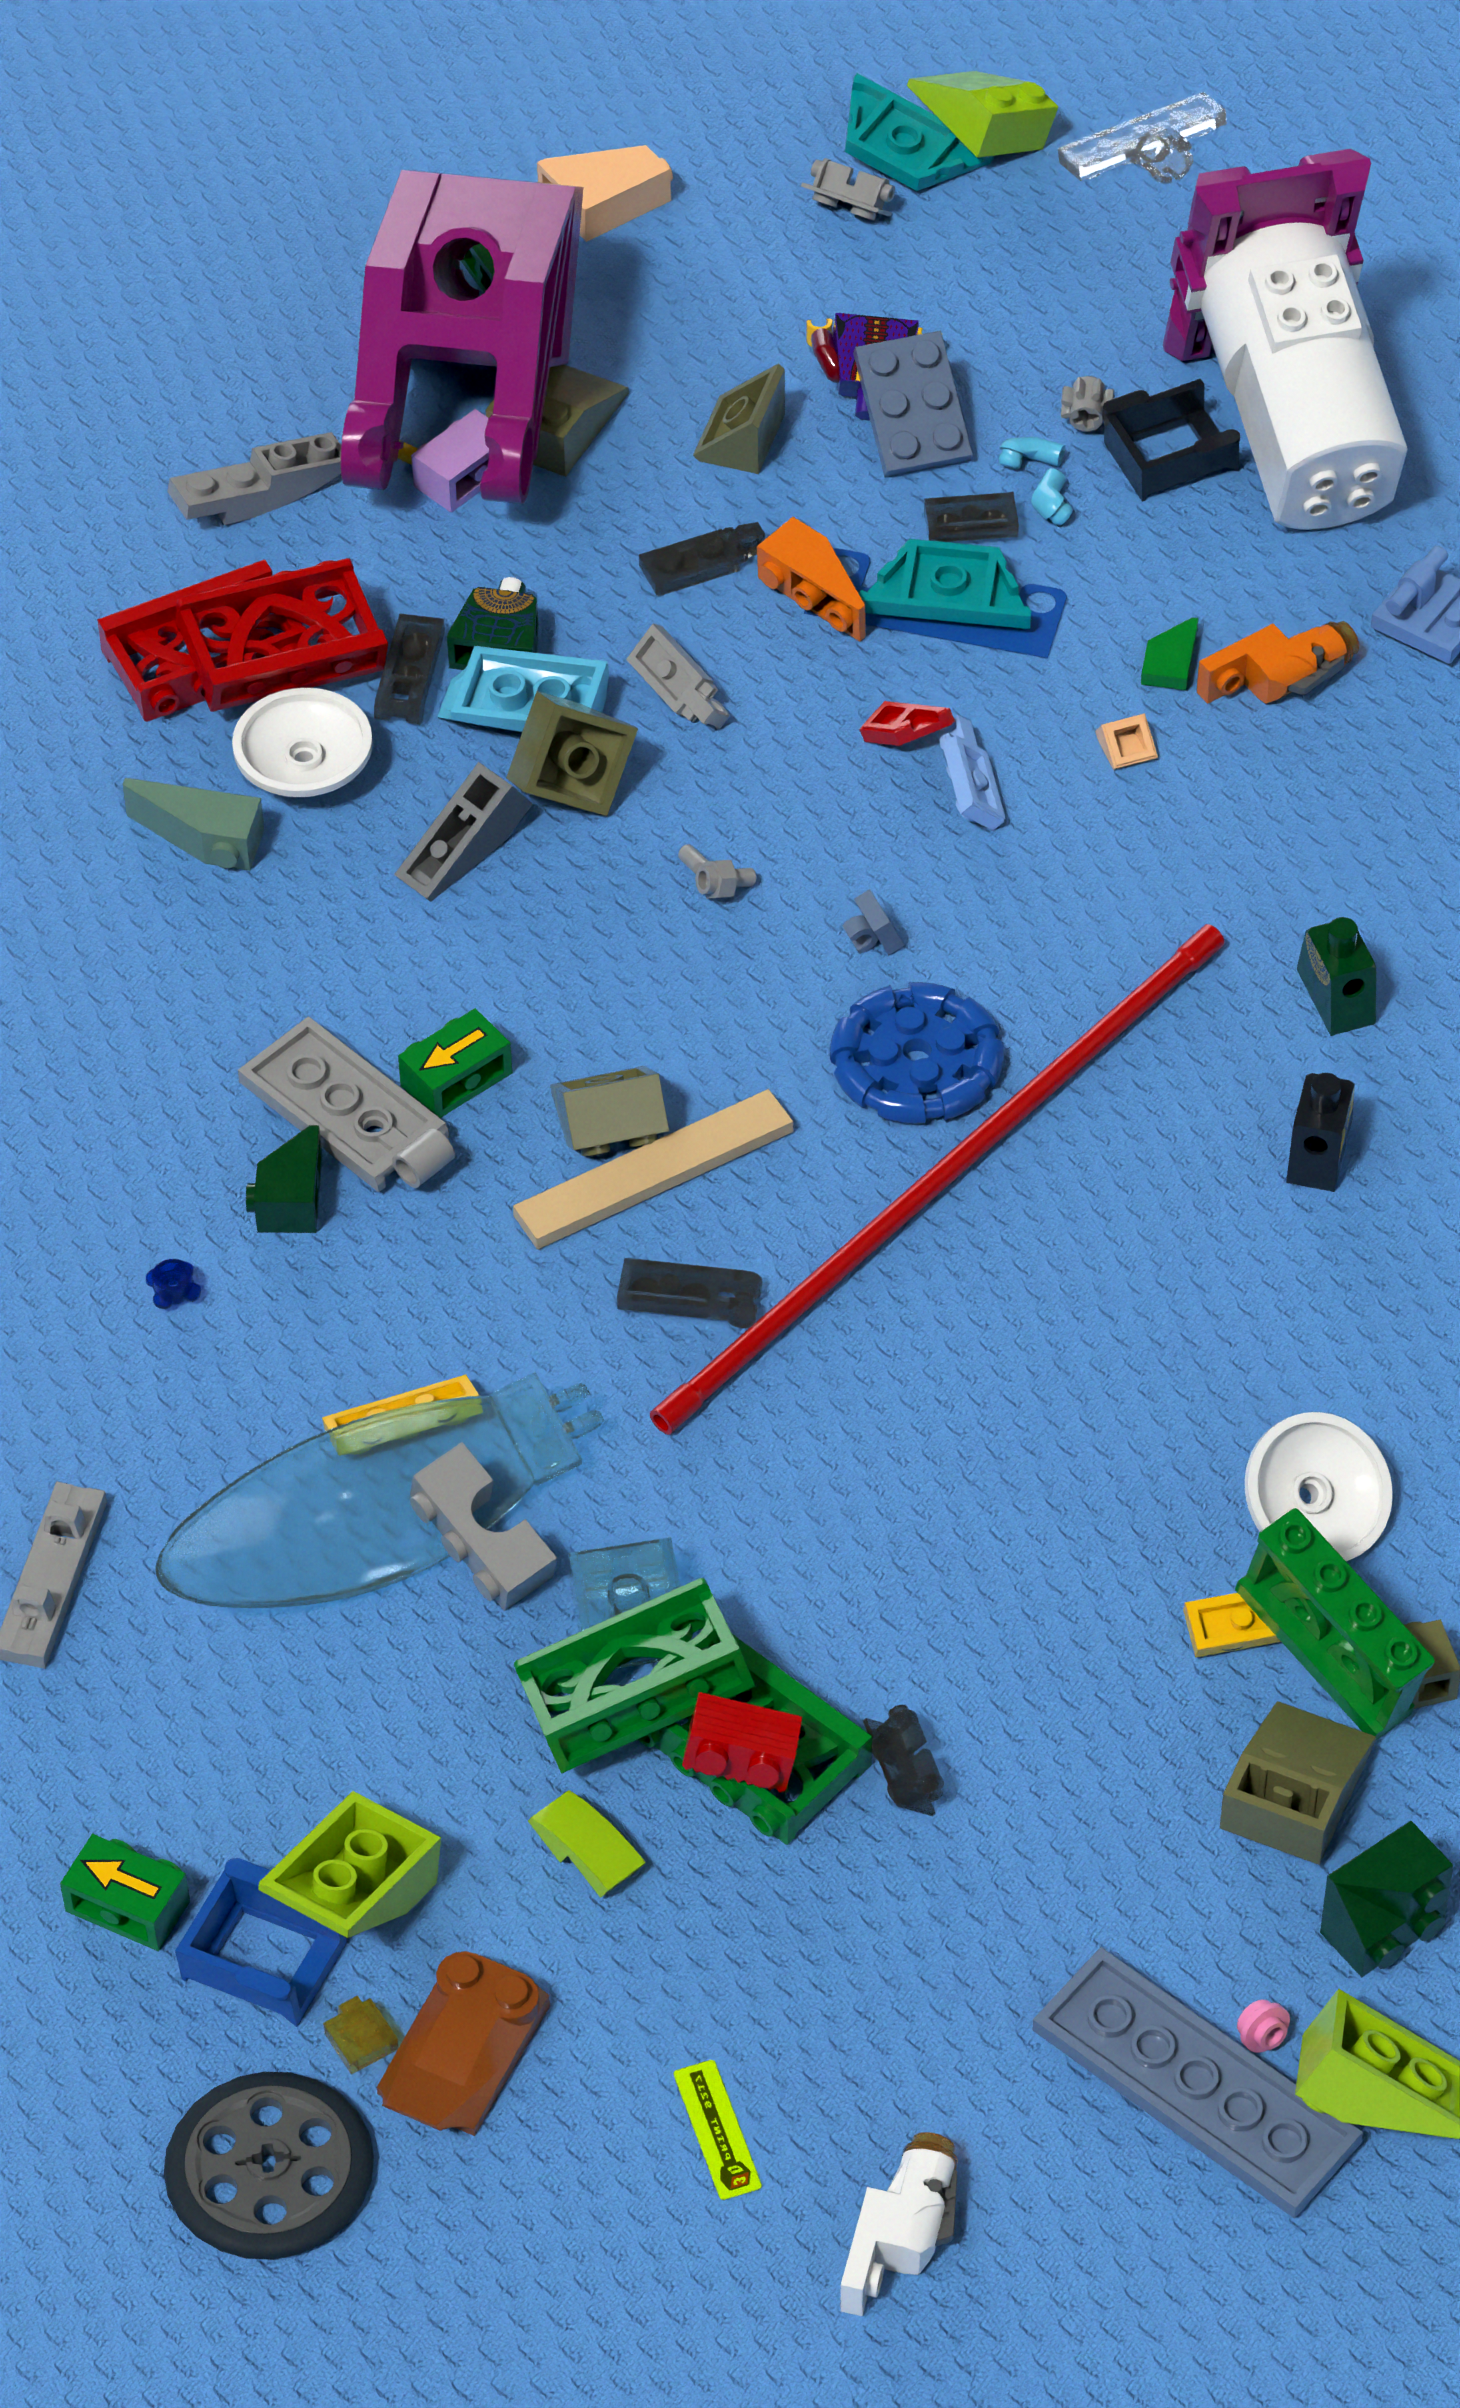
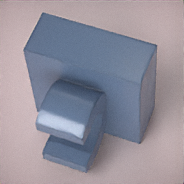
M870 889L854 898L863 915L850 918L842 926L859 954L872 949L878 940L888 956L905 946Z

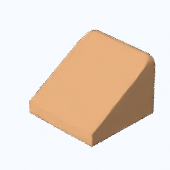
M1145 713L1102 724L1095 731L1097 739L1113 770L1158 758Z

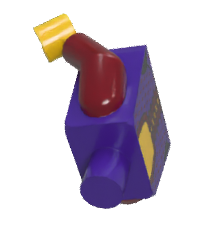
M835 313L834 325L833 320L829 318L826 319V325L823 327H816L812 325L811 320H807L806 342L813 348L814 355L827 379L837 383L838 394L846 397H856L855 416L859 419L870 421L853 355L855 347L920 335L923 328L919 327L918 320Z

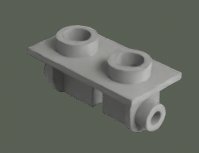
M828 158L823 159V161L815 160L811 168V176L815 177L813 185L803 182L801 184V187L815 191L813 200L833 207H837L839 200L853 204L850 213L875 221L877 213L890 217L892 215V212L882 209L884 202L889 203L895 193V186L890 185L888 179L859 171L854 186L850 185L854 169L833 162Z

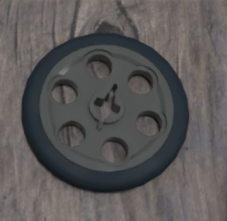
M260 2072L240 2076L214 2087L191 2106L176 2125L167 2146L164 2179L168 2198L178 2218L197 2238L221 2252L246 2259L274 2260L299 2255L325 2243L348 2224L363 2204L371 2184L374 2154L369 2131L358 2111L340 2093L316 2079L290 2072ZM263 2106H274L282 2112L280 2120L271 2126H260L254 2123L251 2118L254 2112ZM313 2126L324 2127L331 2133L330 2139L319 2147L305 2145L300 2140V2137L306 2129ZM216 2134H227L235 2140L234 2147L229 2152L220 2155L207 2151L205 2144L210 2137ZM265 2156H274L276 2163L273 2172H263L262 2165ZM314 2175H324L333 2181V2187L330 2191L321 2196L309 2195L302 2187L304 2182ZM218 2183H229L237 2189L235 2197L224 2204L211 2202L206 2197V2194L213 2185ZM274 2203L284 2207L286 2215L283 2220L276 2224H263L255 2217L259 2208L266 2204Z

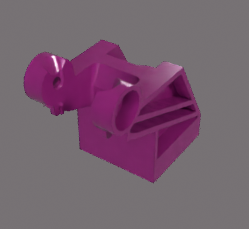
M401 170L365 265L355 399L349 404L346 413L341 444V477L345 486L385 490L387 488L393 463L397 461L399 449H402L404 442L399 440L411 362L414 358L497 366L493 414L488 419L484 434L485 444L489 448L488 468L483 472L480 482L481 496L485 501L524 504L530 487L533 459L537 458L550 367L568 364L584 187ZM478 244H482L488 249L494 262L495 271L490 287L481 296H479V290L467 282L463 270L460 269V260H463L467 252Z

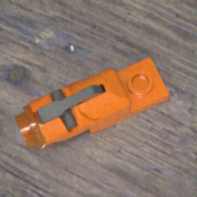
M1330 621L1320 627L1294 635L1289 639L1274 624H1271L1200 660L1197 693L1207 704L1224 695L1234 693L1243 685L1265 704L1280 699L1291 692L1305 695L1351 662L1353 655L1359 651L1358 638L1352 627L1345 621L1337 623Z

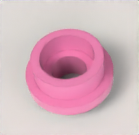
M1265 1999L1253 2002L1241 2013L1237 2022V2029L1241 2034L1242 2044L1254 2053L1276 2048L1287 2035L1290 2015L1278 2003H1271Z

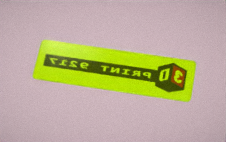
M708 2060L675 2070L673 2073L719 2198L725 2200L760 2189L762 2186L715 2061Z

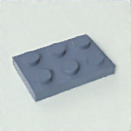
M941 330L855 347L853 355L884 477L971 460L973 454Z

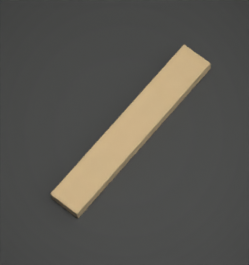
M767 1089L657 1139L651 1144L644 1145L513 1205L514 1218L538 1250L792 1133L793 1120L771 1091Z

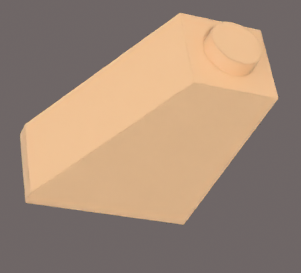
M646 145L546 158L537 162L538 182L584 187L580 236L586 242L671 201L672 170L665 159L659 158Z

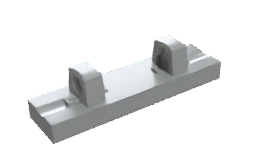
M61 1482L55 1483L0 1629V1660L46 1669L107 1504L105 1491L93 1488H80Z

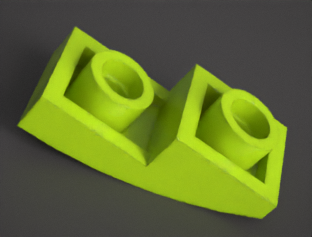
M570 1790L528 1820L529 1824L561 1863L569 1857L600 1898L638 1871L646 1863L634 1847L605 1817Z

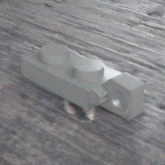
M653 623L626 660L676 714L684 716L692 722L698 718L703 724L707 725L708 723L720 729L730 714L719 701L713 698L718 691L717 687L713 684L714 681L663 626Z

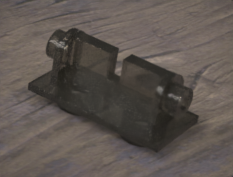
M897 1705L889 1710V1718L884 1723L865 1718L863 1720L867 1733L872 1736V1753L880 1763L888 1783V1794L896 1803V1806L929 1816L936 1814L931 1802L938 1800L942 1796L943 1792L941 1789L944 1786V1781L930 1750L923 1748L914 1756V1752L927 1742L916 1712L909 1710L906 1705Z

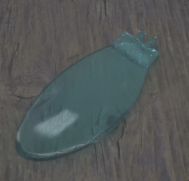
M534 1372L490 1393V1396H468L425 1402L351 1421L315 1435L278 1453L237 1478L197 1508L169 1536L156 1563L157 1579L162 1587L182 1599L198 1604L233 1608H274L310 1605L349 1598L387 1587L427 1570L450 1557L442 1544L441 1537L443 1535L432 1521L429 1523L423 1522L411 1506L410 1493L413 1475L463 1442L494 1480L491 1499L472 1514L475 1521L482 1528L489 1530L527 1494L534 1484L538 1486L582 1465V1457L572 1439H578L588 1432L595 1430L605 1420L600 1411L591 1410L563 1424L558 1412H563L582 1403L590 1394L585 1384L580 1383L548 1396L537 1373Z

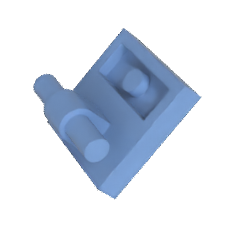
M1434 546L1422 561L1418 560L1413 563L1401 577L1398 585L1372 614L1371 628L1447 664H1451L1460 653V579L1439 570L1448 559V553L1441 546Z

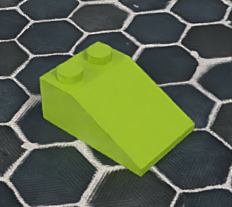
M978 71L909 78L907 83L908 88L977 158L1042 150L1059 107L1045 93L1044 89L1034 82Z
M352 1791L259 1882L258 1890L344 1937L350 1938L407 1914L435 1886L438 1877L441 1837Z
M1338 1989L1303 2033L1295 2095L1302 2098L1305 2104L1314 2111L1327 2113L1343 2123L1460 2139V2061Z

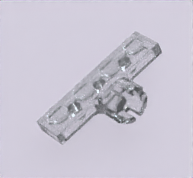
M1205 92L1059 147V163L1080 181L1095 178L1101 173L1118 166L1134 163L1138 164L1156 182L1163 184L1172 183L1173 178L1176 180L1182 179L1189 172L1193 164V155L1188 152L1192 149V145L1188 142V139L1206 135L1211 130L1226 125V110Z

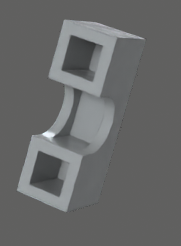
M461 1442L413 1475L410 1503L415 1513L423 1522L429 1523L432 1521L443 1535L441 1541L448 1554L457 1562L463 1560L474 1573L473 1581L483 1597L488 1601L495 1599L505 1611L554 1576L557 1557L526 1519L504 1532L488 1531L475 1521L472 1514L491 1499L494 1480L464 1443Z

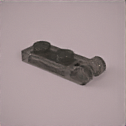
M399 614L375 698L374 719L389 721L391 717L406 718V723L422 724L426 698L445 634L444 619ZM395 694L409 695L408 700L394 698Z
M624 1258L617 1294V1309L725 1320L735 1327L749 1328L756 1322L758 1307L754 1300L760 1297L763 1280L757 1273L746 1270ZM721 1292L732 1293L735 1297L721 1296Z

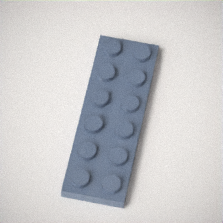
M1102 1947L1094 1953L1033 2019L1032 2030L1294 2219L1362 2143L1363 2132L1350 2123L1340 2122L1327 2113H1319L1311 2109L1302 2098L1295 2095L1296 2084Z

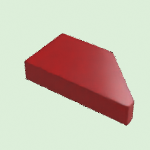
M884 701L859 730L865 742L900 746L948 727L955 722L950 708Z

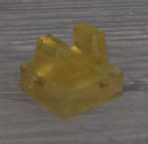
M355 1996L338 2005L337 2016L323 2023L325 2036L350 2074L365 2068L399 2048L398 2038L371 1998L361 2002L359 1997Z

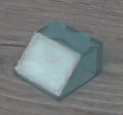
M671 1537L568 1553L570 1589L579 1632L681 1587ZM638 1657L616 1668L655 1663L662 1659Z

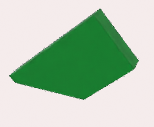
M1191 617L1148 640L1141 673V685L1180 690L1187 689L1199 618Z

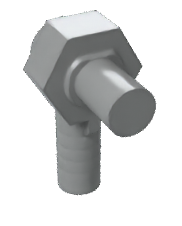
M690 844L684 845L679 850V859L696 874V887L701 894H705L707 899L734 897L736 888L752 887L755 885L756 874L753 868L735 869L731 860L708 861Z

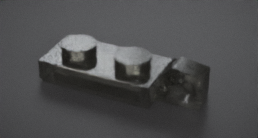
M758 522L738 525L735 529L733 527L724 528L723 530L719 529L639 554V567L656 596H662L740 571V564L748 561L749 557L757 555V546L765 540V533Z

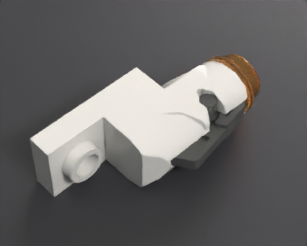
M930 2132L914 2135L912 2142L904 2148L901 2164L888 2190L883 2191L867 2187L841 2282V2312L863 2316L868 2296L878 2297L884 2269L903 2274L918 2275L932 2258L936 2246L953 2240L958 2159L955 2156L956 2147L948 2138Z

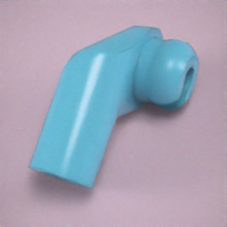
M1038 437L1009 438L1000 446L1002 452L999 455L998 461L1000 465L1014 470L1021 467L1023 457L1060 466L1065 454V445Z
M1050 468L1045 472L1032 495V506L1044 519L1049 518L1054 525H1062L1072 514V507L1064 502V496L1060 493L1066 478L1059 470Z

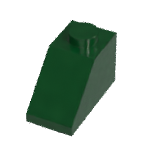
M309 1125L257 1163L255 1183H247L246 1211L247 1213H255L257 1232L316 1233L323 1157L319 1125Z

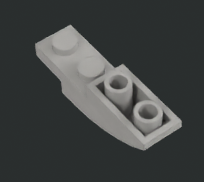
M330 432L252 448L250 462L169 478L167 492L186 520L217 514L224 525L248 520L288 505L312 493L341 474V444L333 433Z

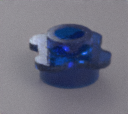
M167 1259L157 1264L154 1269L146 1274V1284L152 1287L155 1293L153 1303L156 1307L168 1309L172 1304H179L185 1300L193 1302L200 1297L201 1287L199 1284L194 1283L192 1277L194 1268L192 1264L179 1259Z

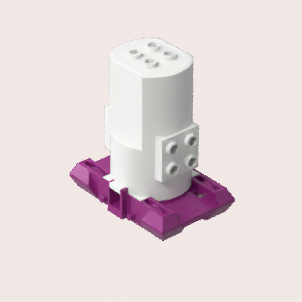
M1353 149L1308 155L1300 160L1298 166L1253 174L1245 166L1199 173L1188 220V229L1180 231V237H1175L1170 261L1175 278L1170 279V286L1175 291L1164 336L1163 349L1177 359L1185 361L1208 357L1213 344L1225 385L1235 397L1274 521L1282 526L1293 529L1317 530L1337 527L1362 519L1387 506L1394 500L1407 453V446L1373 348L1374 336L1357 288L1364 260L1355 236V229L1371 161L1370 158Z

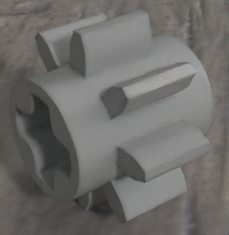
M1092 376L1078 377L1072 388L1064 386L1062 389L1061 418H1069L1071 425L1081 431L1098 430L1104 420L1103 404L1108 400L1114 399V389L1106 390L1104 383L1099 378Z

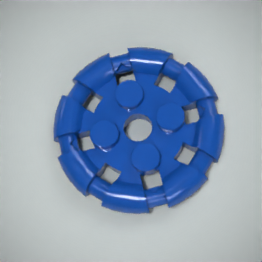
M909 982L908 988L892 990L891 985L877 989L850 1006V1015L839 1019L831 1038L830 1061L837 1066L834 1076L845 1094L860 1107L866 1108L869 1106L877 1110L879 1117L911 1124H925L926 1119L941 1116L943 1120H947L963 1114L978 1105L985 1098L984 1091L987 1088H993L997 1083L1004 1063V1044L997 1039L1000 1032L993 1017L982 1005L971 997L964 1000L956 996L955 989L934 983ZM949 1013L956 1018L950 1023L943 1019V1016ZM866 1027L874 1031L873 1035L865 1033L863 1028ZM978 1045L977 1048L965 1050L966 1046ZM912 1051H922L929 1057L913 1061L905 1055ZM866 1062L870 1063V1065L862 1066L860 1064ZM936 1091L937 1098L923 1100L922 1095L919 1093Z

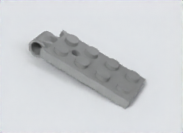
M309 1016L238 1069L239 1083L300 1131L309 1125H319L322 1148L378 1192L386 1187L384 1178L394 1170L406 1184L413 1188H418L455 1158L454 1149L447 1139L449 1138V1130L442 1119ZM371 1126H379L383 1129L375 1133L365 1131Z

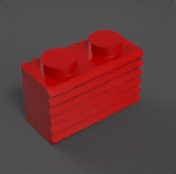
M699 1692L690 1722L682 1766L685 1770L693 1768L696 1773L702 1772L706 1775H715L717 1778L724 1775L727 1780L735 1778L738 1783L745 1780L748 1785L753 1784L759 1788H768L769 1790L776 1788L779 1793L783 1792L787 1788L794 1764L803 1717Z

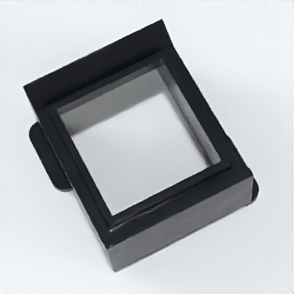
M1201 378L1149 396L1144 390H1137L1108 400L1103 404L1104 444L1142 502L1146 500V495L1225 467L1239 471L1240 433L1233 429L1219 432L1204 409V383ZM1186 423L1198 439L1192 446L1147 462L1134 444L1135 441Z

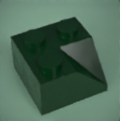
M1409 1821L1327 1875L1320 1933L1361 1978L1377 1967L1380 1969L1389 1967L1401 1956L1406 1947L1418 1939L1421 1941L1429 1940L1444 1926L1453 1864L1412 1821Z

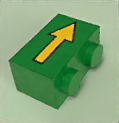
M476 1008L460 1018L450 1020L442 1029L422 1041L411 1044L404 1052L398 1055L401 1087L439 1118L513 1073L511 1042Z
M91 1834L60 1882L65 1912L158 1952L190 1903L186 1873L182 1872L177 1865L165 1859L153 1860L137 1853L130 1845L121 1840L111 1839L109 1841L95 1834Z

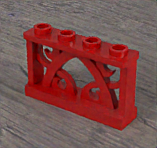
M350 558L338 561L327 560L316 566L295 571H281L273 576L249 582L238 581L230 586L211 591H196L177 600L175 624L183 637L203 685L205 699L211 712L259 701L268 695L287 689L313 688L385 670L388 641L383 630L377 626L354 573V566ZM341 594L346 600V605L339 613L330 616L328 613L332 609L333 596ZM332 596V598L326 602H321L318 600ZM269 613L290 617L310 626L300 636L297 649L283 653L277 647L267 642L249 640L257 625ZM352 616L360 633L354 636L342 625ZM221 622H226L224 626L220 627L213 625ZM212 625L211 630L214 634L221 638H230V641L210 639L202 634L200 627ZM322 634L317 642L321 644L309 646V643L314 638ZM209 652L228 653L227 666L216 669ZM256 653H260L267 656L255 659Z
M265 559L97 619L102 653L108 663L111 662L139 708L144 721L147 722L169 715L206 700L205 690L190 654L179 651L183 648L185 642L175 624L177 600L192 592H206L230 586L238 581L249 582L273 576L272 570ZM274 613L268 614L256 628L274 627L284 632L274 635L267 629H255L249 640L267 642L277 647L283 653L297 649L298 640L307 628L300 621ZM221 622L213 625L220 627L224 626L226 622ZM212 625L200 627V630L204 628L211 630ZM138 652L145 658L135 666L129 655ZM221 653L219 656L211 657L216 669L227 666L228 653ZM256 653L255 659L267 656L260 653ZM158 664L156 678L145 682L143 678L146 672Z

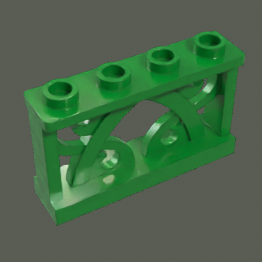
M1293 1508L1259 1533L1257 1538L1259 1544L1246 1575L1238 1580L1235 1591L1362 1732L1376 1736V1740H1378L1412 1714L1415 1707L1412 1701L1426 1672L1432 1668L1435 1659L1300 1510Z
M704 1578L694 1580L514 1662L515 1670L561 1774L693 1715L699 1692L728 1699L755 1687L741 1650ZM702 1629V1631L691 1640L693 1633ZM717 1636L720 1643L715 1644L707 1649H704ZM638 1657L662 1659L655 1665L649 1675L624 1686H602L616 1667ZM560 1692H563V1693H565V1694H570V1695L559 1696V1697L554 1696V1695H556V1694H558V1693H560ZM568 1710L553 1718H551L548 1712Z
M733 1635L755 1684V1687L742 1692L750 1698L746 1703L803 1717L799 1734L802 1738L798 1740L796 1756L791 1774L795 1773L803 1786L802 1793L793 1802L783 1803L767 1791V1788H759L753 1784L748 1785L745 1780L738 1783L735 1778L727 1780L724 1775L717 1778L715 1775H706L702 1772L696 1773L693 1768L685 1770L682 1762L692 1715L687 1717L688 1721L683 1725L675 1722L638 1740L647 1747L655 1746L667 1755L673 1765L685 1776H695L707 1785L712 1794L722 1804L728 1807L735 1806L747 1815L755 1828L762 1834L769 1837L773 1835L788 1845L795 1838V1834L854 1776L859 1778L872 1765V1736ZM717 1636L704 1649H707L715 1644L720 1643ZM733 1696L728 1699L736 1701V1696ZM830 1758L834 1760L814 1781L808 1768ZM787 1785L786 1790L784 1791L785 1795L787 1794L788 1789H789V1788H788V1785Z

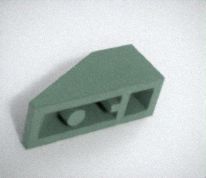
M131 778L124 779L123 792L128 817L204 864L216 865L222 868L251 870L264 832L261 798Z

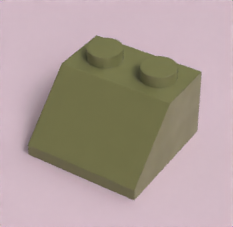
M536 691L506 778L525 793L607 816L638 728L580 703Z
M646 1066L550 1084L566 1144L572 1150L580 1149L582 1156L610 1151L609 1143L628 1140L629 1146L651 1144L658 1139V1133L669 1131L659 1074Z

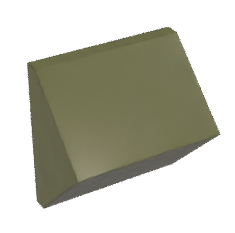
M779 363L719 396L693 454L698 461L759 474L785 415V369Z

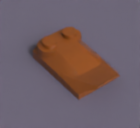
M463 1951L455 1952L445 1957L439 1964L436 1972L437 1982L379 2082L377 2094L383 2098L382 2106L439 2131L454 2127L475 2136L548 2011L550 2000L549 1995L527 1975L476 1953Z

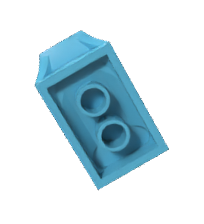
M474 646L467 667L461 673L451 678L437 718L522 732L536 691L577 702L602 713L606 702L609 679L608 662Z

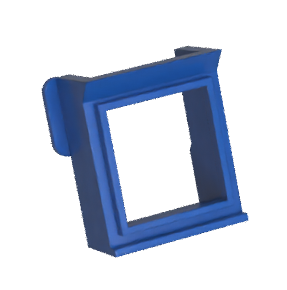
M232 1858L226 1862L225 1870L175 1950L181 1978L186 1982L188 1979L194 1980L279 2013L294 2026L298 2027L347 1944V1938L259 1891V1882L271 1870L240 1858ZM243 1912L315 1939L290 1983L255 1968L243 1967L217 1957Z

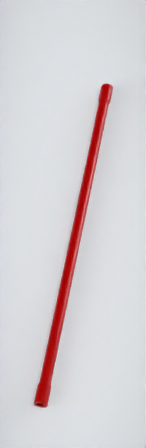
M1205 924L1176 950L1175 954L690 1381L680 1385L650 1411V1418L654 1425L664 1434L670 1435L701 1408L703 1402L1184 977L1190 972L1197 970L1225 944L1220 931L1210 924Z

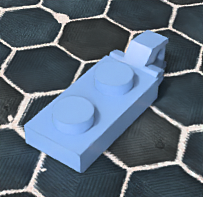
M956 715L955 722L952 725L939 730L940 747L944 750L948 765L946 770L952 780L957 798L956 807L966 820L970 822L975 821L993 831L1006 818L987 751L977 746L971 721Z

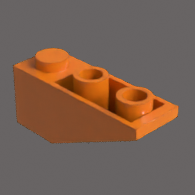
M792 517L757 546L758 578L771 589H777L794 600L802 609L814 612L829 622L833 628L847 633L859 642L866 637L865 604L827 537Z

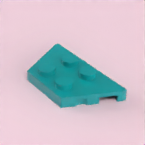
M858 73L854 76L844 152L916 191L988 165L993 161L994 156L977 158L936 115Z
M909 539L897 551V557L887 562L877 573V582L867 592L861 590L858 593L865 604V613L1023 629H1030L1031 610L1029 606H1024L1019 596V586L1013 574L1007 570V562L1000 547Z

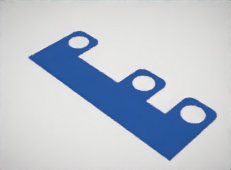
M833 548L838 557L848 556L858 562V571L854 575L849 576L858 593L861 590L867 592L870 588L863 587L862 584L870 564L869 556L861 552ZM1036 584L1023 586L1019 596L1025 607L1027 606V598L1036 592L1048 593L1056 601L1055 607L1049 612L1037 613L1031 610L1030 629L865 613V625L1048 658L1067 595L1058 588ZM805 610V611H804V614H810V615L818 616L817 614H815L814 612H812V611H810V610Z

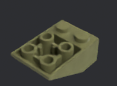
M1277 1701L1242 1752L1226 1786L1222 1799L1220 1829L1320 1865L1374 1746L1376 1736Z

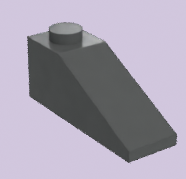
M478 762L394 875L431 902L504 843L533 804L511 784Z

